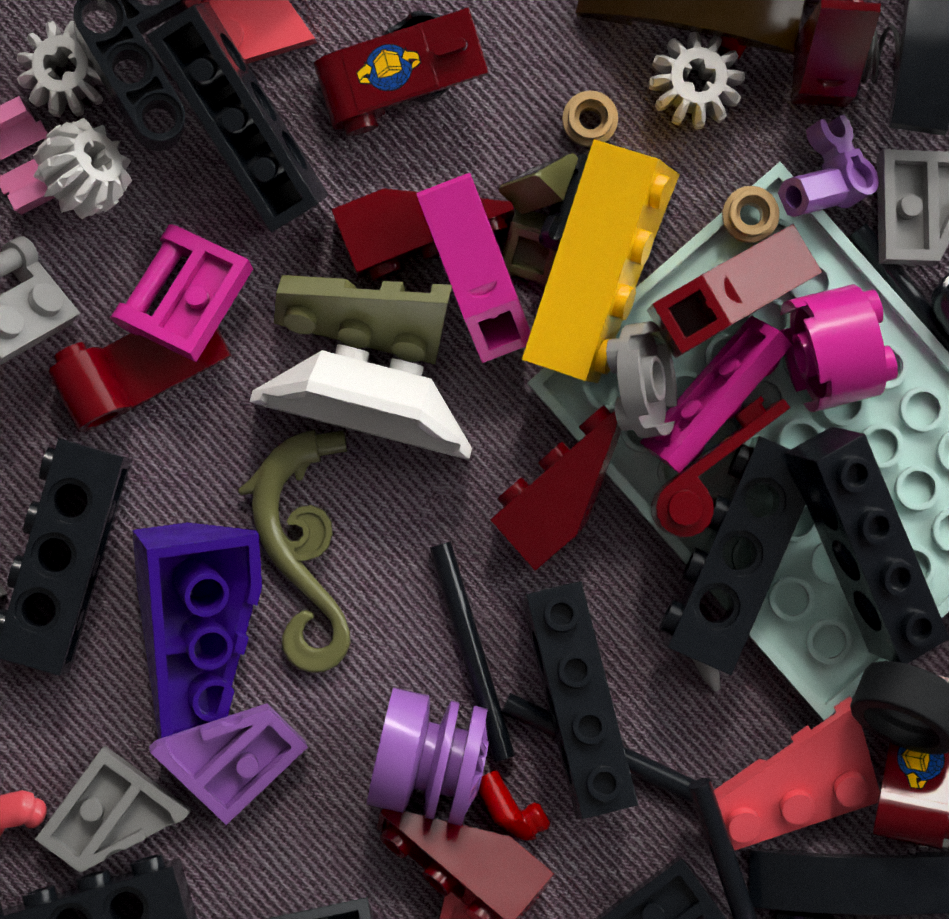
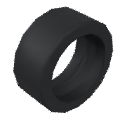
M892 661L871 663L864 670L851 702L852 716L861 726L875 736L896 746L926 754L948 753L949 682L925 669L906 663Z

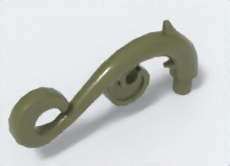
M314 429L287 438L271 451L254 475L238 490L241 496L253 494L252 511L255 528L259 533L263 548L274 565L320 608L331 622L333 628L332 640L329 645L322 648H314L308 645L304 639L303 630L305 625L314 618V613L309 610H302L293 616L284 630L282 649L288 661L296 668L309 673L325 672L341 662L351 644L350 629L345 615L336 601L301 562L320 557L329 548L333 536L331 519L325 510L317 506H299L291 512L287 523L288 525L301 527L303 535L299 540L292 541L285 535L280 523V495L284 484L292 474L295 473L296 480L301 481L307 467L310 464L321 462V456L348 451L344 430L317 434Z

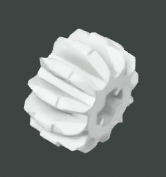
M74 21L68 23L63 35L55 22H47L45 29L48 36L47 39L42 41L34 33H30L27 36L28 42L35 49L34 53L22 52L17 54V61L29 69L18 76V83L23 88H33L29 101L36 107H40L48 102L49 112L53 116L60 117L65 110L67 102L72 112L76 116H81L84 114L82 99L88 97L96 105L102 103L103 98L94 87L96 84L103 86L104 84L76 38ZM69 58L76 66L74 72H65L61 79L54 70L56 66H66Z
M691 32L688 37L687 49L680 41L673 38L667 44L670 57L656 55L652 66L662 74L650 78L648 82L649 89L667 91L659 97L655 107L658 111L666 110L671 105L677 107L671 121L677 126L682 123L686 113H692V124L695 129H702L704 127L706 112L714 121L721 123L727 116L723 104L735 107L741 99V95L731 87L742 84L745 80V73L739 70H727L736 62L738 54L735 50H732L720 57L716 53L722 41L719 36H713L707 48L701 47L699 33ZM691 70H698L700 79L709 80L706 82L702 92L695 91L692 82H684V80H687Z
M85 118L76 122L73 121L72 123L66 122L62 126L58 125L52 129L33 155L34 160L39 165L33 177L44 182L47 186L44 197L54 196L59 200L61 213L74 210L81 219L93 216L95 213L100 214L102 211L107 212L119 202L118 199L123 196L127 186L132 182L131 177L126 172L131 160L119 153L118 146L120 141H111L106 136L104 125L92 128Z

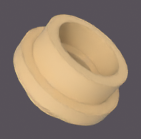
M583 91L573 96L566 104L562 116L563 128L567 136L580 146L591 147L593 139L606 143L613 136L617 128L618 112L613 101L605 94L598 91ZM585 111H593L600 117V125L595 129H586L580 123V115Z
M745 186L734 191L726 200L722 210V220L725 229L733 238L744 243H757L766 239L773 233L779 222L780 214L777 201L771 193L757 186ZM748 205L755 207L760 213L759 222L755 225L745 224L740 217L742 207Z

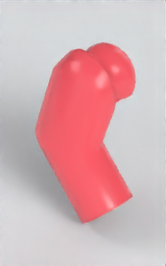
M24 790L1 794L0 837L6 828L18 827L23 824L30 829L38 827L46 817L47 807L45 802L35 798L32 792Z

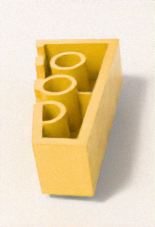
M593 139L522 360L593 383H598L602 374L607 375L610 372L606 355L607 342L609 339L616 338L622 321L626 320L631 312L636 295V285L650 255L654 239L679 178V173L658 158Z

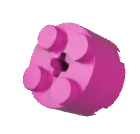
M851 284L783 302L780 316L790 313V328L780 331L793 344L785 353L784 358L796 392L807 389L813 400L803 403L807 410L817 412L880 396L885 390L886 382L897 378L898 365L895 354L890 346H884L879 323L883 321V307L875 290L862 291L857 285Z

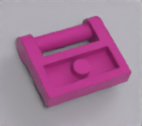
M169 224L160 237L162 246L127 302L125 304L119 303L110 318L127 332L141 335L197 362L253 271V267L247 258L176 225ZM182 256H189L153 316L146 314Z

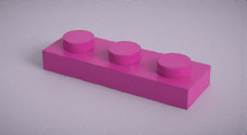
M751 315L677 399V405L668 409L664 422L675 421L671 433L666 436L643 438L640 443L653 456L680 474L690 462L700 456L705 448V444L720 427L740 410L743 401L763 378L770 375L777 368L780 359L793 344L781 331Z

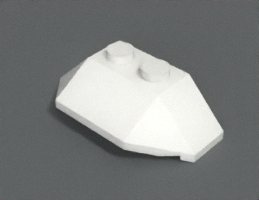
M337 344L335 354L321 350L256 388L251 394L250 402L255 405L470 460L471 445L432 379L422 376L424 367L418 364L391 358L388 368L369 363L370 353L367 351Z

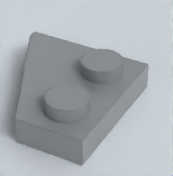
M883 149L877 154V174L879 178V186L877 188L879 264L933 266L941 261L949 244V152Z
M104 746L35 840L81 873L104 861L111 855L145 840L146 837L173 823L176 824L184 820L192 809L107 746Z

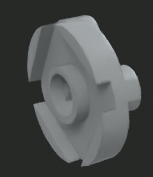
M653 321L624 326L620 337L609 339L606 347L607 362L611 372L617 373L620 397H617L615 402L617 423L622 431L634 430L640 438L670 434L675 421L664 422L666 408L677 405V384L671 352L667 343L656 345L651 333L661 330Z

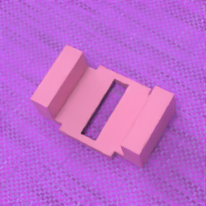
M20 96L0 105V161L47 138L48 132L41 120L35 121L26 101ZM34 159L3 175L0 174V188L3 194L7 195L14 211L20 215L55 198L54 196L44 197L47 190L46 184L33 177L39 166Z

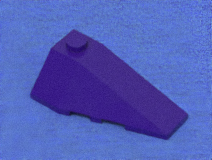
M189 522L132 530L136 583L158 739L227 717L235 692L232 688L240 655L245 654L249 639L246 632L253 605H258L262 590L259 533L256 530Z

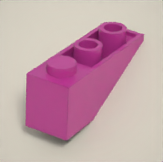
M471 173L416 193L481 362L484 363L526 347L531 330Z

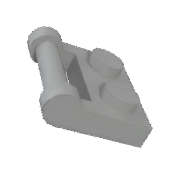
M19 236L3 245L2 252H0V278L13 272L21 282V284L0 295V365L70 326L80 315L78 309L39 263L38 253L34 244L24 236Z

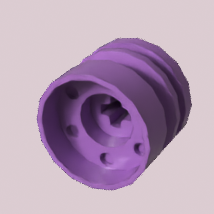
M393 687L366 805L403 813L413 790L418 789L425 791V818L434 820L439 796L452 797L448 823L462 826L467 810L478 795L489 746L486 727L487 708L473 706L468 729L464 730L455 727L460 702L451 700L441 724L429 722V695Z

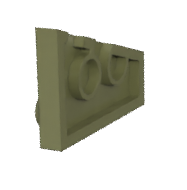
M282 275L276 292L274 324L285 326L298 334L312 333L340 340L345 345L354 348L368 347L395 354L400 359L409 362L423 361L436 364L452 285L432 284L430 293L405 292L403 282L382 281L380 290L357 289L353 283L342 278Z

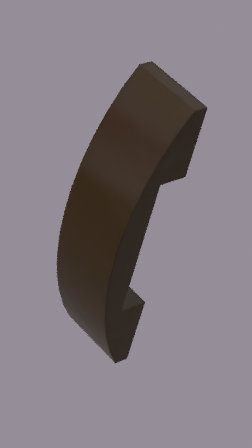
M578 0L575 13L579 17L624 25H631V21H638L737 39L739 45L794 55L806 0Z

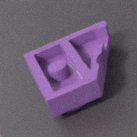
M266 703L157 739L149 748L150 753L227 825L301 755L308 746L306 741Z

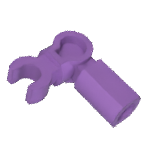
M844 114L828 124L825 119H821L806 129L810 145L824 159L825 163L821 166L823 170L786 179L781 184L778 195L787 215L796 217L834 206L850 208L876 192L879 186L877 171L863 157L860 148H854L852 144L853 128Z

